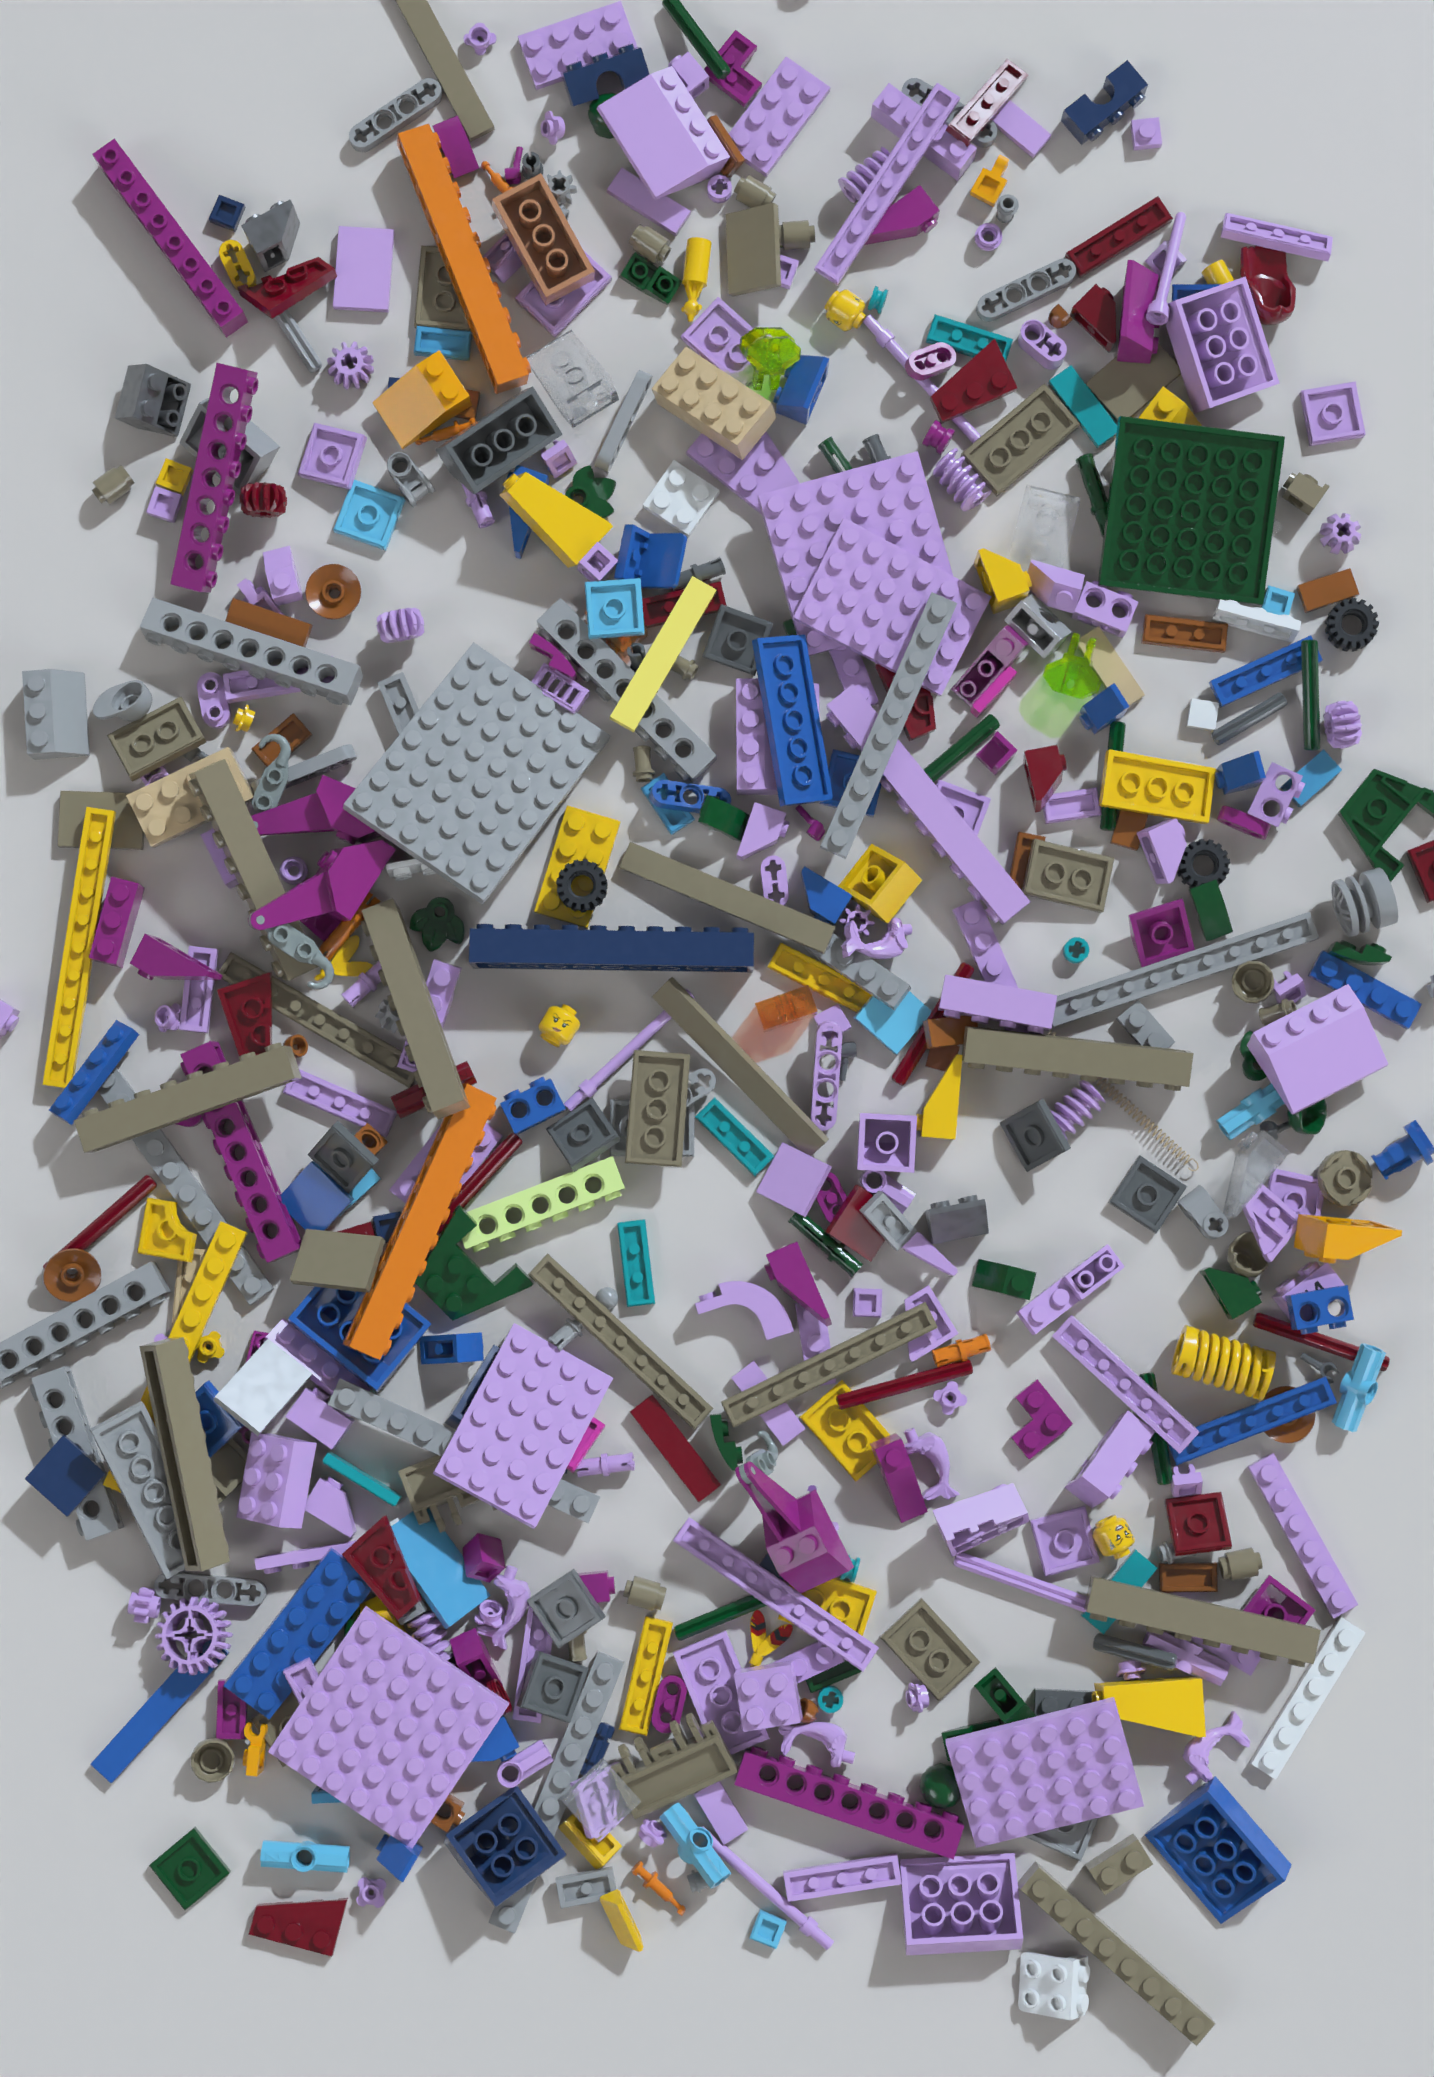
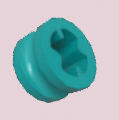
M878 286L874 287L868 310L876 309L877 313H882L888 295L887 289L880 291Z
M1080 937L1069 939L1063 948L1065 959L1073 964L1083 962L1089 954L1088 943ZM1075 943L1081 945L1080 949H1084V953L1079 954L1077 958L1071 956L1073 952L1069 953V947H1073Z
M859 1557L851 1559L854 1568L840 1575V1579L849 1578L850 1582H855L860 1564Z
M827 1686L819 1691L818 1704L827 1713L837 1712L843 1705V1695L837 1687ZM829 1692H835V1698L839 1697L838 1703L833 1702L832 1707L825 1706L827 1704L826 1701L822 1702L823 1696H828Z

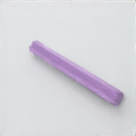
M964 1552L956 1555L954 1558V1565L956 1567L1086 1612L1084 1606L1087 1596Z

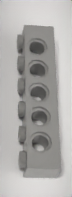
M63 1366L31 1378L33 1382L30 1385L32 1396L35 1401L39 1400L42 1409L39 1412L41 1423L44 1428L48 1427L51 1438L48 1439L50 1449L63 1435H66L61 1432L60 1423L63 1419H67L72 1424V1430L66 1436L104 1469L96 1442L89 1430L91 1428L70 1366ZM54 1392L60 1393L63 1397V1403L59 1408L54 1407L51 1403V1396ZM107 1475L102 1478L76 1508L79 1518L76 1520V1526L79 1534L85 1536L86 1541L124 1527L111 1488L103 1485ZM90 1500H94L99 1504L100 1510L96 1516L88 1512L87 1505Z

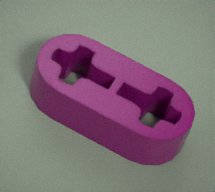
M1222 806L1217 817L1220 823L1262 840L1267 838L1271 828L1269 823L1229 806Z

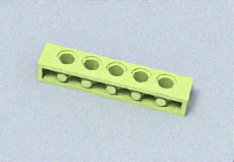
M614 1157L606 1158L580 1168L575 1172L567 1173L468 1211L467 1213L477 1222V1226L462 1238L465 1249L472 1248L475 1253L490 1247L488 1242L499 1238L501 1243L516 1237L515 1231L525 1228L526 1232L542 1227L541 1221L552 1218L553 1222L569 1216L567 1211L577 1207L579 1212L595 1206L594 1201L603 1197L606 1202L621 1197L620 1191L624 1190L625 1186ZM596 1177L601 1180L602 1187L599 1192L589 1193L587 1191L586 1182L590 1178ZM572 1188L574 1190L575 1199L571 1203L565 1204L561 1202L559 1195L562 1189ZM538 1198H545L549 1203L548 1210L543 1214H538L533 1209V1203ZM512 1208H519L522 1212V1219L517 1224H511L507 1220V1213ZM486 1218H492L496 1224L495 1230L491 1234H484L480 1228L481 1222Z

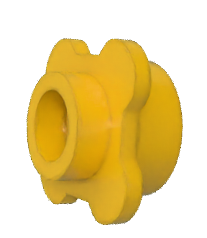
M247 704L243 709L238 708L234 716L233 724L237 725L236 732L240 730L248 732L252 724L255 711L248 709L249 705Z
M211 1331L209 1335L201 1337L197 1346L198 1361L206 1363L210 1358H222L224 1356L225 1350L222 1348L221 1336L217 1331ZM207 1344L211 1345L210 1350L206 1348Z

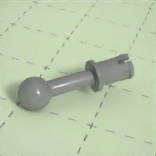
M605 1287L597 1292L596 1299L610 1310L617 1305L618 1294L614 1289ZM567 1318V1323L548 1338L551 1343L557 1346L559 1351H562L577 1336L581 1337L583 1335L580 1330L583 1326L576 1320L572 1321L570 1318Z

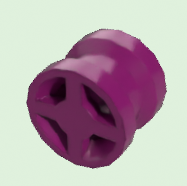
M935 420L922 444L926 447L932 446L936 449V453L942 455L949 445L955 430L951 428L946 429L942 427L941 422Z

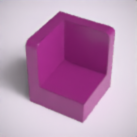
M997 731L975 757L996 775L1015 756L1017 749Z
M477 1533L462 1549L466 1577L490 1583L506 1568L502 1541L499 1538Z

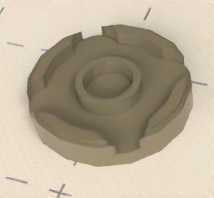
M1349 1150L1335 1151L1326 1156L1321 1162L1317 1173L1318 1186L1322 1195L1330 1203L1338 1206H1353L1364 1201L1371 1191L1372 1170L1368 1161L1359 1153Z

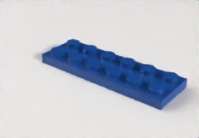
M803 634L756 638L752 640L780 807L833 800L806 636Z
M330 1548L226 1679L223 1686L270 1720L292 1692L283 1670L310 1657L314 1664L372 1589L344 1556Z

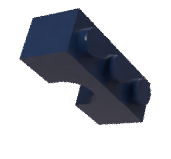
M632 43L617 48L618 54L608 57L607 52L591 57L593 61L591 63L582 65L581 61L566 65L567 71L562 72L561 76L571 106L574 107L598 99L596 82L598 77L606 71H613L618 75L623 89H627L650 75L642 48H634Z
M1126 60L1106 76L1103 88L1109 94L1110 102L1096 104L1086 94H1083L1064 109L1061 122L1081 145L1088 140L1092 142L1103 133L1105 126L1109 123L1112 125L1116 124L1125 115L1124 111L1131 106L1136 108L1145 100L1148 84L1131 63Z

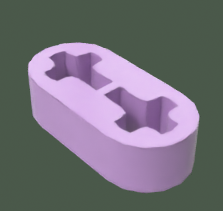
M769 856L761 864L763 897L769 899L768 895L773 893L772 885H778L779 894H784V898L780 899L779 904L786 906L789 899L785 863L778 856ZM770 862H775V865L778 867L781 866V870H778L776 874L777 880L772 881L771 872L765 871V868L769 867Z

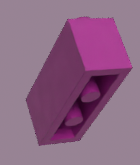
M111 876L90 951V959L123 968L145 889L142 885Z

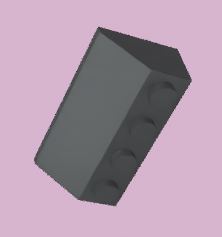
M532 386L522 390L435 450L449 472L471 493L476 494L560 437L562 432Z

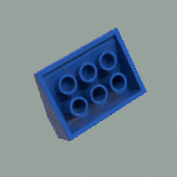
M314 1287L288 1318L289 1323L377 1394L428 1330L431 1323L405 1303L401 1312L404 1315L398 1329L393 1330L390 1340H392L391 1347L385 1356L382 1355L381 1359L378 1360L343 1345L366 1292Z
M1216 1776L1194 1790L1145 1834L1147 1839L1220 1924L1282 1884L1286 1880L1292 1865Z

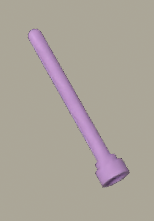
M1178 212L1175 216L1156 299L1149 304L1146 319L1154 325H1163L1168 321L1170 308L1166 301L1186 221V215L1183 212Z

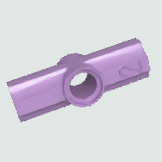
M1147 1631L1143 1639L1142 1645L1176 1654V1668L1188 1674L1194 1673L1219 1686L1226 1679L1230 1663L1203 1651L1202 1647L1190 1641L1175 1638L1165 1631L1163 1635Z

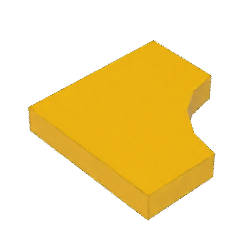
M147 1198L137 1253L192 1262L197 1234L188 1231L180 1223L177 1215V1202Z

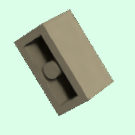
M1131 1834L1085 1865L1103 1894L1106 1895L1152 1866L1153 1863L1137 1837Z

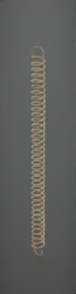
M1101 1077L1096 1086H1099L1102 1082H1104V1084L1100 1088V1090H1102L1107 1085H1109L1104 1092L1105 1094L1112 1089L1108 1097L1117 1092L1112 1099V1101H1114L1117 1097L1120 1096L1116 1104L1120 1103L1123 1099H1125L1120 1106V1108H1122L1125 1104L1128 1103L1124 1111L1128 1110L1131 1106H1133L1129 1111L1128 1115H1130L1132 1112L1136 1110V1112L1132 1116V1119L1135 1118L1138 1114H1140L1136 1120V1122H1138L1140 1119L1144 1117V1119L1140 1123V1126L1143 1125L1146 1121L1148 1122L1145 1125L1144 1129H1146L1152 1124L1151 1128L1148 1130V1133H1150L1153 1129L1156 1128V1130L1152 1134V1137L1160 1131L1159 1135L1156 1137L1155 1140H1158L1163 1135L1164 1137L1162 1138L1159 1144H1161L1167 1138H1169L1163 1147H1166L1168 1144L1172 1142V1144L1167 1150L1169 1151L1174 1146H1176L1171 1155H1173L1176 1151L1180 1149V1151L1175 1157L1177 1158L1182 1153H1184L1179 1162H1181L1188 1156L1183 1166L1193 1159L1191 1158L1190 1160H1188L1190 1154L1184 1157L1186 1151L1181 1152L1182 1147L1176 1150L1178 1144L1173 1145L1174 1140H1171L1168 1143V1141L1170 1140V1136L1165 1138L1166 1133L1160 1135L1162 1129L1157 1131L1158 1126L1152 1128L1154 1122L1149 1124L1150 1118L1145 1120L1146 1115H1143L1140 1118V1116L1142 1115V1111L1137 1113L1139 1108H1135L1132 1111L1135 1104L1129 1106L1131 1100L1124 1103L1127 1097L1121 1099L1123 1093L1116 1096L1119 1090L1113 1092L1115 1086H1112L1110 1089H1108L1111 1083L1105 1085L1107 1079L1101 1081L1103 1078ZM1197 1163V1169H1196V1170H1191V1171H1197V1170H1198V1168H1199L1198 1163Z

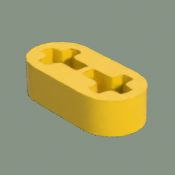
M227 240L222 243L219 248V255L234 288L238 290V286L244 285L241 281H238L240 277L237 271L240 269L243 270L245 276H248V282L245 283L248 285V288L256 285V275L242 245L236 240ZM232 248L237 252L236 257L239 261L234 264L231 257L228 256V250Z

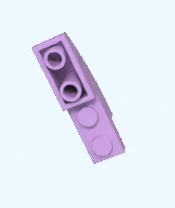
M434 959L426 984L443 1029L462 968ZM407 1039L404 1046L409 1045ZM403 1047L397 1067L414 1072L417 1070L415 1061L410 1062L405 1047Z
M1107 1244L1034 1297L1032 1301L1018 1310L1016 1314L1030 1333L1035 1335L1125 1266Z

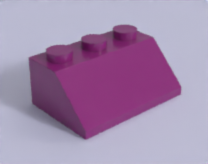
M1134 260L1127 261L1117 361L1150 364L1151 355L1157 354L1159 337H1154V328L1159 329L1160 325L1148 322L1146 313L1149 304L1156 299L1159 275Z

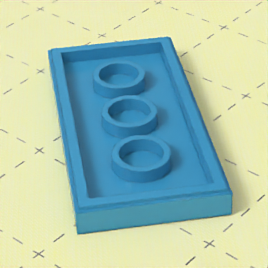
M429 1508L426 1509L431 1521L422 1525L418 1524L414 1511H412L391 1527L417 1590L443 1627L447 1629L491 1595L480 1580L466 1577L462 1554L445 1531L439 1532L431 1510Z

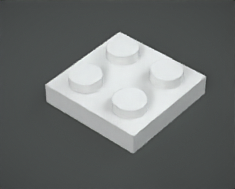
M673 460L643 503V508L689 538L719 495L720 490Z

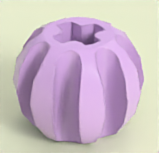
M1342 513L1341 518L1337 514H1333L1327 517V523H1322L1320 534L1325 537L1321 538L1320 541L1323 547L1326 545L1331 547L1330 553L1337 555L1341 549L1346 554L1354 550V545L1359 544L1361 534L1356 531L1361 526L1358 521H1350V514ZM1340 530L1344 532V535L1341 537L1337 535Z

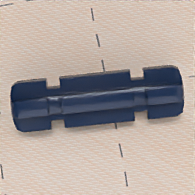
M605 1722L599 1724L596 1731L598 1736H594L586 1759H588L587 1763L584 1762L580 1774L583 1776L598 1770V1764H602L610 1744L607 1741L612 1739L615 1728Z

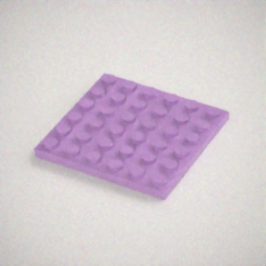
M918 451L757 496L791 617H793L843 518L953 576ZM792 619L797 635L805 634L809 656L843 646Z
M365 1606L268 1752L413 1849L509 1706V1702Z

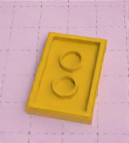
M841 1380L805 1411L800 1418L856 1482L877 1464L870 1443L885 1438L890 1434L864 1404L843 1410L839 1409L836 1396L852 1391Z
M836 1577L800 1594L863 1636L877 1591ZM779 1614V1616H778V1619H779V1620H782V1621L791 1623L790 1621H788L786 1618H784L783 1616H781V1615Z

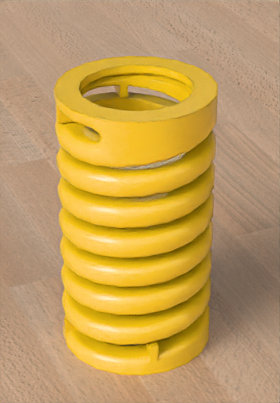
M1185 1325L1183 1327L1174 1352L1171 1374L1182 1376L1183 1378H1189L1192 1374V1379L1196 1382L1200 1381L1203 1375V1383L1209 1385L1213 1380L1214 1387L1220 1388L1224 1382V1389L1226 1391H1231L1234 1386L1236 1394H1241L1244 1391L1246 1397L1253 1396L1254 1399L1259 1401L1264 1399L1275 1368V1351L1259 1348L1258 1346L1251 1347L1248 1343L1240 1344L1238 1340L1230 1341L1225 1336L1219 1338L1215 1333L1209 1335L1207 1331H1199L1200 1329ZM1209 1352H1210L1209 1359H1208V1362H1207V1364H1206L1207 1356H1208V1354H1209Z

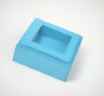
M1268 585L1261 608L1269 613L1289 615L1295 593Z
M760 1909L749 1939L777 1949L787 1920Z

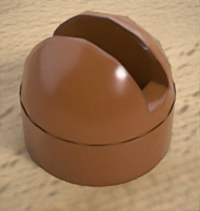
M1059 304L1051 310L1048 317L1050 324L1057 329L1064 328L1073 320Z
M299 1034L288 1037L283 1043V1046L292 1047L295 1058L304 1056L308 1051L306 1039ZM297 1045L298 1050H294L293 1046Z
M800 1699L803 1716L801 1722H814L817 1719L815 1718L816 1712L819 1713L818 1706L809 1699Z

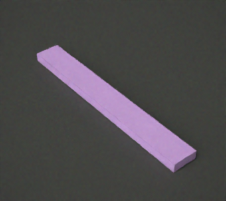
M936 83L815 266L814 271L838 286L960 101L959 96Z
M690 1517L673 1541L862 1672L879 1649L875 1644Z

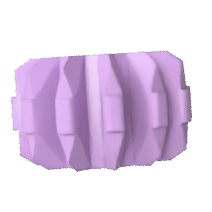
M355 341L351 344L350 348L347 347L345 342H342V350L339 351L337 348H333L332 353L335 357L327 359L328 364L331 366L328 369V373L330 376H334L333 381L336 385L343 382L344 389L348 390L351 383H354L355 388L359 389V381L362 380L368 383L370 380L367 374L374 373V368L370 365L374 362L372 355H367L368 349L365 346L358 349V344ZM353 362L354 368L349 369L347 363Z
M417 608L391 610L377 617V631L381 640L385 643L402 642L418 638V636L424 633V620L420 610Z
M1345 700L1327 705L1323 715V725L1325 726L1328 743L1333 748L1340 749L1359 744L1362 735V724L1357 706L1352 701Z

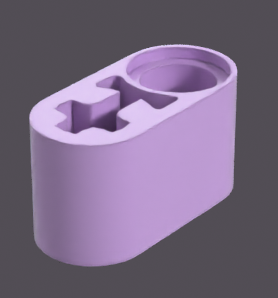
M1028 320L1022 325L1018 337V344L1021 349L1044 368L1049 370L1059 368L1067 352L1065 342L1038 320ZM1029 331L1035 332L1039 338L1034 341L1026 338L1025 333ZM1054 350L1058 353L1057 355H1052V357L1048 355V352L1052 353Z

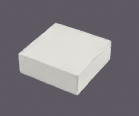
M1192 698L1190 700L1186 727L1213 732L1216 728L1219 703Z

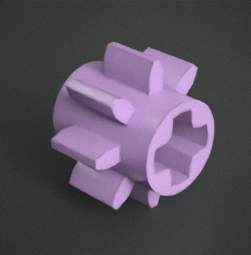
M858 904L853 912L846 908L845 914L848 918L840 919L839 921L840 924L846 925L847 922L853 921L855 916L860 917V921L864 922V924L860 925L858 933H863L866 937L869 936L866 927H871L875 924L874 921H868L871 911L867 910L865 913L860 911V905Z
M142 1587L139 1589V1593L132 1592L128 1604V1614L135 1615L134 1622L147 1624L150 1622V1618L157 1619L161 1607V1597L154 1596L155 1589Z

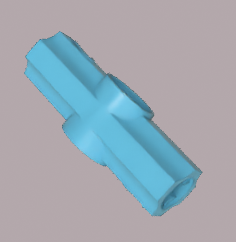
M1270 1083L1265 1088H1259L1240 1101L1241 1104L1216 1121L1223 1134L1231 1140L1252 1125H1257L1276 1113V1109L1285 1103L1272 1083Z
M1365 1343L1360 1345L1352 1369L1345 1374L1340 1385V1393L1342 1395L1332 1419V1423L1343 1430L1357 1432L1366 1405L1372 1402L1378 1389V1383L1375 1381L1386 1355L1382 1349Z
M681 1803L674 1804L659 1817L679 1844L677 1850L680 1858L688 1864H693L710 1888H715L732 1874L713 1849V1837L710 1832L703 1827H697Z
M264 1840L260 1857L261 1867L296 1869L300 1872L315 1870L347 1873L350 1863V1846L315 1844L311 1841L299 1843ZM308 1850L312 1854V1862H302L299 1858V1851Z

